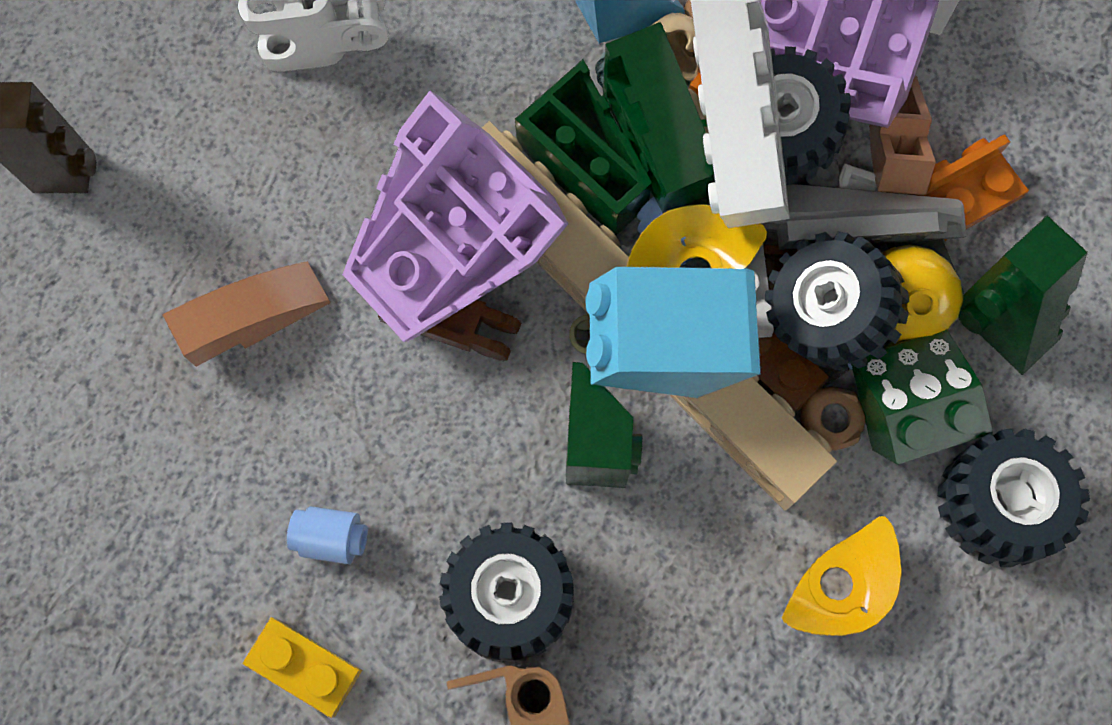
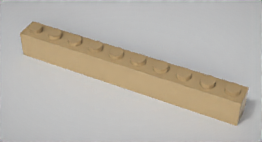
M489 121L482 129L488 132L555 198L567 220V227L545 251L537 263L587 312L585 301L589 283L615 267H627L629 257L619 248L621 246L620 242L609 228L604 225L598 227L586 216L587 210L575 195L572 193L565 195L554 184V177L542 163L536 161L533 164L522 153V146L509 131L504 130L501 133ZM758 376L751 377L699 398L670 395L784 511L795 504L837 462L830 454L832 449L829 443L816 431L809 430L807 432L793 418L795 416L794 410L782 397L776 394L771 396L757 383L759 381Z

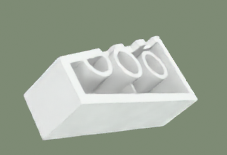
M691 0L695 37L693 38L694 53L697 66L700 67L702 84L698 86L699 102L703 116L706 115L709 132L703 135L706 161L708 165L713 164L715 182L708 185L712 213H720V217L728 228L790 219L769 28L761 0Z

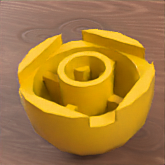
M910 244L893 247L883 252L882 254L900 272L905 281L901 285L908 291L909 303L902 304V308L909 313L907 323H897L895 327L902 334L898 341L931 336L946 329L948 330L958 318L963 302L961 280L950 262L929 248Z

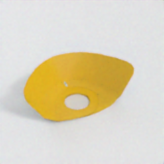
M700 204L679 207L663 213L645 228L631 250L627 267L680 268L684 261L697 257L707 260L711 268L745 269L752 262L765 241L767 231L761 223L728 228L720 217V213H712L710 205ZM686 237L684 239V242L686 244L685 246H683L681 243V238Z
M879 516L819 557L806 571L795 588L782 615L783 622L799 631L816 635L835 636L863 632L878 624L892 609L900 589L902 573L900 550L891 522L885 516ZM829 568H842L852 578V591L843 600L830 599L821 589V576ZM861 607L867 609L868 613L863 612Z

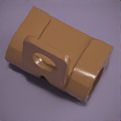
M509 665L446 681L448 690H453L504 677L507 687L506 706L510 725H570L563 692L558 680L549 671L539 667L523 670ZM531 680L543 681L551 692L549 706L540 712L528 710L521 701L522 688Z

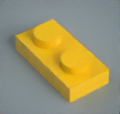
M270 617L242 663L330 718L336 716L362 672L360 668L274 617Z

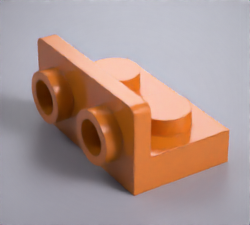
M1004 134L991 142H988L986 138L976 141L961 153L962 158L951 164L947 159L936 163L926 195L917 196L960 200L964 204L965 226L968 229L1022 199L1029 190L1002 155V152L1010 144V140Z

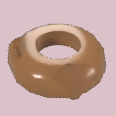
M830 386L819 389L802 406L800 422L807 432L814 430L829 443L831 449L835 451L854 446L859 442L861 433L864 430L865 415L856 392ZM829 404L842 406L848 415L846 427L838 433L830 432L822 425L821 413Z

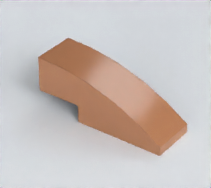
M916 75L914 76L906 101L889 128L869 124L871 156L877 192L926 195L936 162L927 138L932 118Z
M308 261L273 269L228 284L192 299L162 315L183 356L197 367L238 344H241L246 349L331 302Z

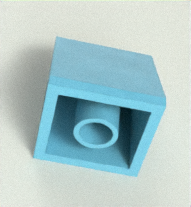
M615 267L589 283L585 304L586 310L590 314V340L587 345L586 357L590 365L592 385L699 398L760 374L754 270Z

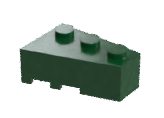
M658 22L606 43L603 95L621 132H624L652 181L651 192L662 213L709 195L708 185L715 182L713 164L708 165L705 157L703 135L706 132L662 23Z
M584 59L515 118L516 139L522 146L523 151L534 162L542 163L550 171L554 180L566 192L575 195L585 206L586 210L598 222L609 228L615 236L637 217L641 208L649 201L652 181L624 132L621 133L610 113V106L604 95H600L590 77V70Z
M1048 215L1045 216L963 295V302L958 316L960 322L970 332L979 334L1023 375L1061 339L1063 330L1060 329L1061 322L1069 315L1071 308L1067 304L1069 296L1077 289L1088 252Z

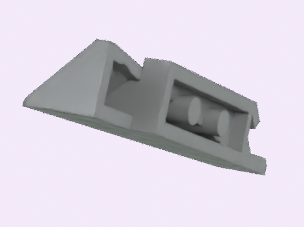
M797 184L786 185L790 219L761 223L766 231H778L779 250L797 249L795 244L803 239L813 244L815 243V234L827 232L835 239L837 231L847 232L855 240L860 236L871 244L967 237L964 204L958 199Z

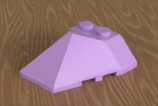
M761 0L768 22L771 49L774 48L775 54H785V46L796 47V55L804 56L807 49L817 52L816 62L820 64L827 58L835 65L833 76L842 73L846 81L845 93H850L851 100L849 120L889 128L908 97L939 0Z
M432 91L427 93L398 132L394 142L398 150L388 175H381L376 188L381 193L371 218H364L342 274L403 342L411 341L534 265L568 225L555 198L488 132Z

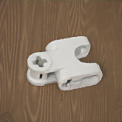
M239 0L238 3L239 13L248 30L254 34H260L258 51L264 65L271 71L285 72L330 66L339 62L346 51H370L380 48L388 41L387 27L379 20V13L384 9V0H361L362 6H358L359 0ZM263 3L272 4L277 9L274 12L253 13L254 9ZM364 31H368L367 36L364 35ZM290 43V47L286 52L282 54L271 53L276 45Z

